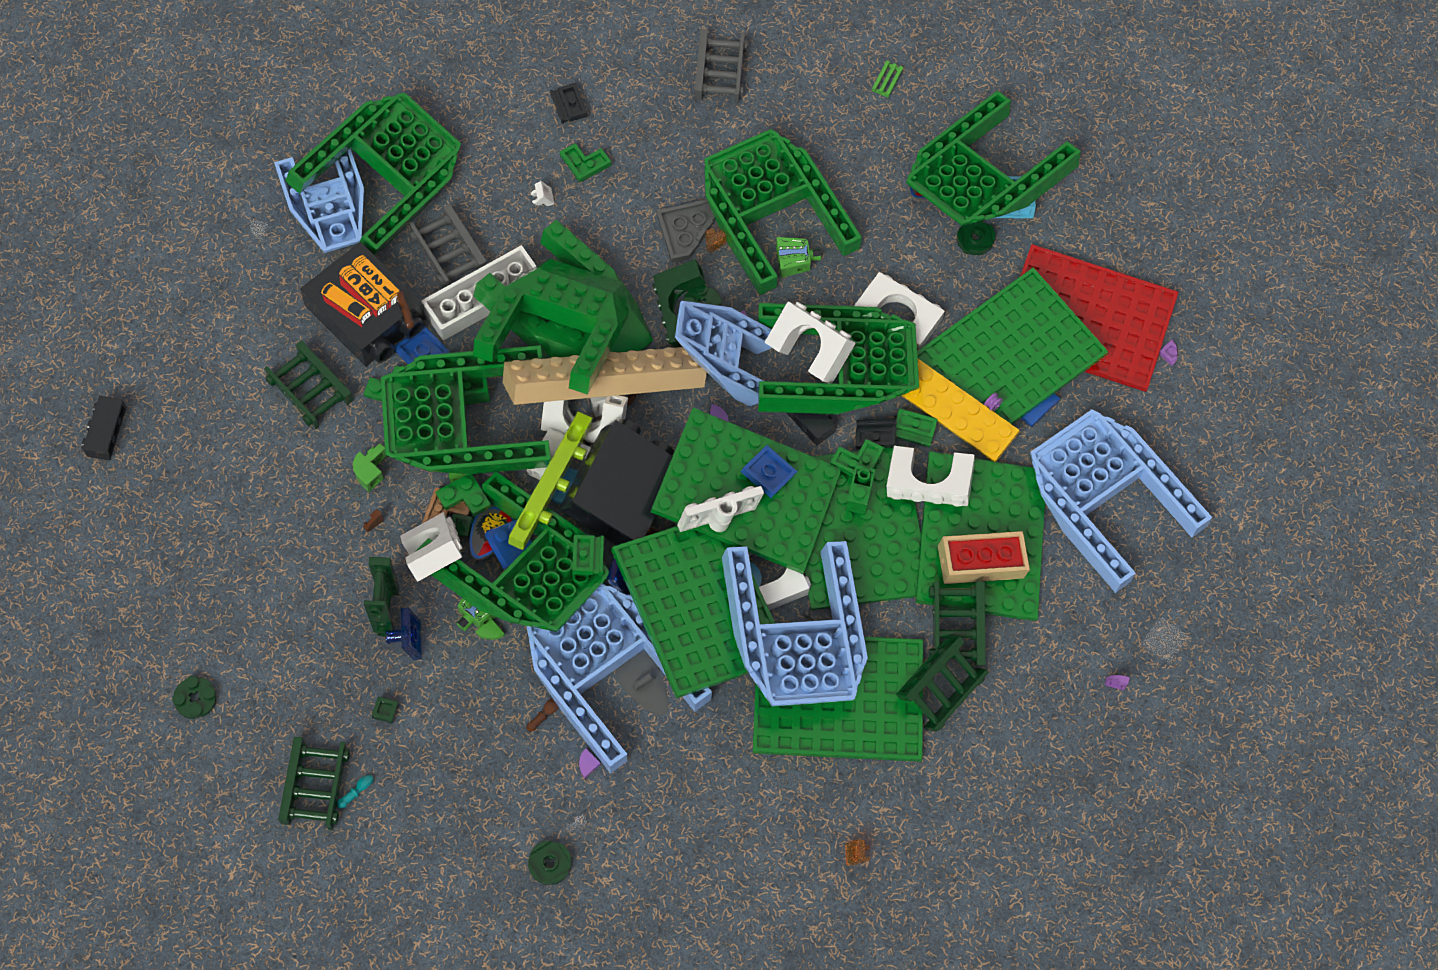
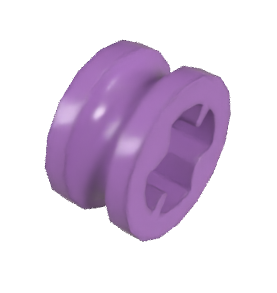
M994 393L986 400L984 405L994 412L1003 403V399L998 398V394Z

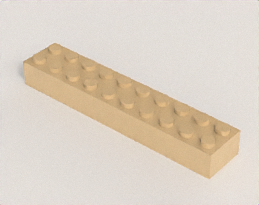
M683 347L647 349L644 351L630 350L620 353L610 352L587 395L569 389L570 374L579 357L577 355L504 362L503 384L514 405L705 387L707 374Z

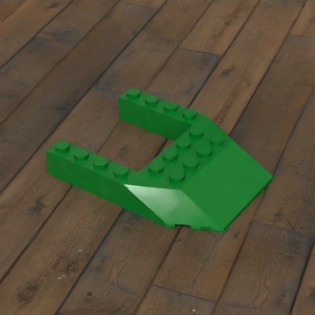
M996 91L919 150L906 183L963 226L1003 216L1028 207L1079 166L1081 151L1066 141L1022 177L1013 181L969 148L970 145L1009 116L1011 100L999 91Z
M404 92L393 97H383L382 100L374 102L372 100L367 101L289 170L285 182L300 194L350 148L404 196L361 237L360 242L376 256L429 205L451 180L461 143Z
M769 129L704 158L705 196L723 237L759 295L777 288L778 276L746 225L807 199L843 257L860 249L861 235L807 151L802 147L798 148L791 144L789 139L781 137L774 130Z
M557 219L543 230L540 243L562 263L622 282L612 267ZM488 273L476 283L473 296L491 311L506 286L491 273ZM624 285L629 316L610 352L643 351L653 341V338L637 302ZM521 311L511 328L527 345H541L543 359L570 357L572 355L579 356L591 335L590 333L551 320L546 323L539 316Z
M548 259L518 276L503 289L474 339L473 356L493 362L521 311L590 333L591 335L571 370L569 389L588 395L629 316L624 283L553 259Z
M759 303L757 322L772 329L786 304ZM805 305L807 312L813 311L821 316L820 320L824 323L827 320L836 325L835 330L838 332L843 330L850 334V339L856 344L836 376L837 384L759 381L758 412L840 414L880 404L919 389L916 324L908 320H902L894 314L892 316L882 312V309L877 307ZM815 328L808 329L802 333L805 335H819Z
M541 345L499 349L493 362L473 356V351L422 355L406 366L397 368L395 372L381 378L385 455L428 472L479 474L495 471L546 468L551 461L549 440L469 447L464 379L503 376L504 362L532 360L535 358L543 359Z
M496 471L482 484L483 493L491 504L514 520L519 519L531 495ZM547 507L545 511L553 514L548 525L542 522L538 523L533 532L538 537L493 583L459 559L430 575L480 611L510 623L558 632L610 576V572L603 564L602 576H599V574L572 575L574 535L587 534ZM428 538L416 551L430 544L432 540Z

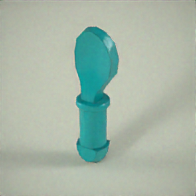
M365 775L357 781L356 788H351V791L338 800V808L343 809L347 807L354 798L359 796L360 792L368 788L374 781L373 776Z

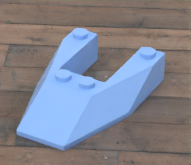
M351 149L334 163L339 178L308 186L300 194L285 182L289 170L295 166L293 157L274 162L290 212L324 253L360 242L363 227L364 187Z
M681 301L675 333L676 340L691 358L735 400L747 406L758 404L759 381L763 380L738 368L741 347L755 354H759L771 349L772 347L766 344L765 340L772 329L731 307Z

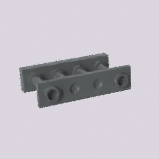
M701 29L694 100H702V94L717 93L735 95V103H739V97H743L744 87L740 86L743 51H747L748 40H744L745 32H741L740 41L711 39V37H708V29ZM710 47L739 49V57L712 55L706 51ZM705 63L738 64L737 72L708 70V68H705ZM708 77L737 79L736 87L712 86L703 83V81Z
M451 204L443 207L444 215H442V218L418 230L413 222L409 223L410 232H408L413 242L417 241L437 273L436 279L439 285H444L445 287L450 285V279L472 268L479 269L487 265L486 259ZM444 225L452 226V232L428 244L422 238L423 235ZM460 239L462 242L460 247L435 259L431 250L451 240ZM469 253L471 256L470 261L446 273L440 267L441 264L455 257Z

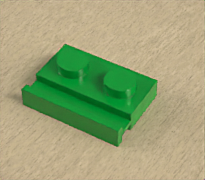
M899 409L896 419V439L930 448L938 419Z
M574 535L572 575L599 574V576H602L604 536Z

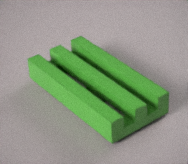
M886 61L872 87V91L889 98L903 71V67H897V64L893 63L892 65L890 61ZM891 68L880 90L877 89L887 69ZM894 70H896L897 73L893 78L887 92H884V89L888 84Z

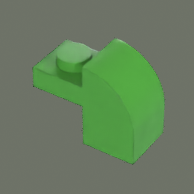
M381 444L372 447L366 456L359 451L353 461L356 479L368 492L384 479L382 472L376 467L387 457L385 455V447Z

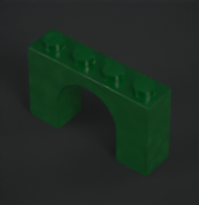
M696 259L653 275L655 282L652 284L653 289L659 297L657 305L663 313L661 320L668 332L665 336L668 344H672L675 348L682 347L675 338L678 316L675 315L676 301L684 292L706 284L702 266Z

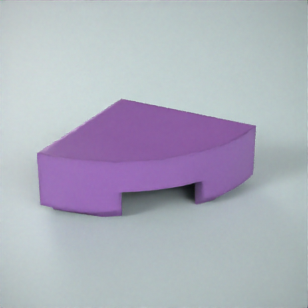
M1173 340L1166 344L1159 352V355L1171 366L1175 364L1178 356L1177 346Z
M711 404L710 415L729 422L726 412L721 407Z
M1111 675L1106 677L1105 685L1125 690L1130 677Z
M587 749L582 752L579 760L581 774L586 779L601 765Z

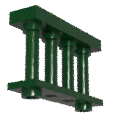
M301 340L296 344L298 351L296 357L274 373L268 366L264 368L267 375L265 379L271 386L275 385L303 415V421L308 426L313 425L317 429L319 425L316 418L337 402L344 401L349 405L354 400L352 393ZM306 361L310 365L309 369L285 386L280 378L299 363ZM313 375H319L322 378L321 383L300 399H297L292 393L293 390ZM326 388H331L334 391V395L310 413L304 405Z
M369 557L368 565L374 580L372 601L364 600V607L373 632L378 636L386 637L389 634L395 633L389 612L391 598L393 595H399L400 587L391 558Z
M932 582V586H929V599H932L933 649L929 650V657L940 646V638H947L949 635L960 636L961 638H971V640H974V648H971V651H960L963 656L974 661L975 665H986L985 582H973V586H970V588H939V582ZM970 596L974 600V607L970 609H939V597ZM939 617H970L974 619V628H971V630H939Z
M949 635L896 693L902 701H914L929 719L924 725L926 730L937 732L942 729L946 720L969 694L983 683L985 676L989 673L987 669H974L960 652V647L965 642L960 636ZM952 656L969 675L962 684L946 666ZM939 671L956 690L949 698L933 681V677ZM925 686L931 690L942 704L936 713L932 711L920 696V692Z
M294 737L278 817L281 825H290L291 819L303 818L326 821L325 825L328 830H333V824H337L339 812L336 811L344 763L348 762L350 757V749H347L345 742H340L339 750L308 747V745H305L302 737ZM306 756L337 759L336 769L332 771L304 768V765H301L302 758H306ZM303 776L334 779L332 791L300 788V786H297L298 779ZM299 797L330 800L328 812L296 809L294 807V800Z

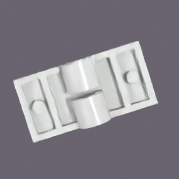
M750 486L743 489L742 492H729L722 498L716 499L713 497L707 499L702 504H690L685 507L677 526L680 532L709 524L712 530L723 532L728 528L735 515L756 509L764 494L761 486L755 488Z

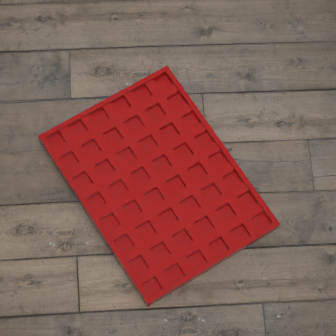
M1031 244L1020 276L1034 268L1108 351V355L1085 372L1146 392L1179 292Z

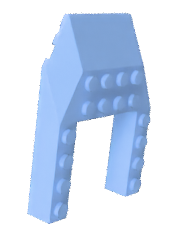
M1090 410L1030 452L1040 494L1061 530L1116 593L1129 584L1136 573L1086 515L1134 481L1140 479L1191 537L1205 529L1210 523L1212 516L1132 427L1120 425L1114 422V419L1104 417L1101 413Z
M846 541L827 542L821 550L832 620L760 625L747 547H729L722 556L734 637L746 670L771 706L852 701L855 699L863 668L868 657Z
M602 584L558 632L527 626L535 673L563 714L611 774L628 761L627 753L581 694L643 649L664 674L665 672L632 596L623 594L614 587ZM709 688L683 696V698L693 711L696 712L711 700L712 692Z

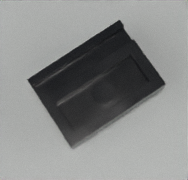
M576 83L559 87L558 90H550V95L561 124H564L565 121L571 122L587 117V111Z
M896 418L856 420V449H861L866 439L884 448H894L896 446Z

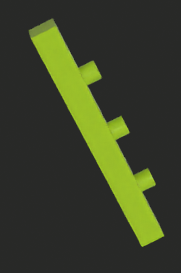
M577 412L512 529L508 544L524 550L538 523L542 522L546 525L550 523L553 514L545 510L557 489L565 493L567 492L570 481L563 479L574 457L581 461L585 459L588 450L580 446L592 426V417Z

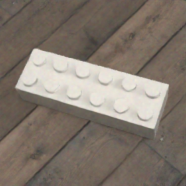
M521 245L421 300L424 314L444 341L489 315L490 311L473 296L478 281L488 273H491L504 286H507L518 276L536 267V265Z

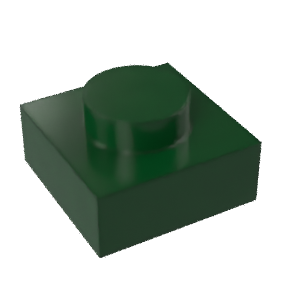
M453 514L452 520L458 535L470 537L475 517Z
M378 696L371 715L372 718L393 723L399 706L398 701Z

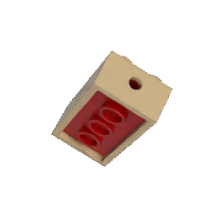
M1023 531L942 537L938 544L944 584L1024 579L1030 570Z

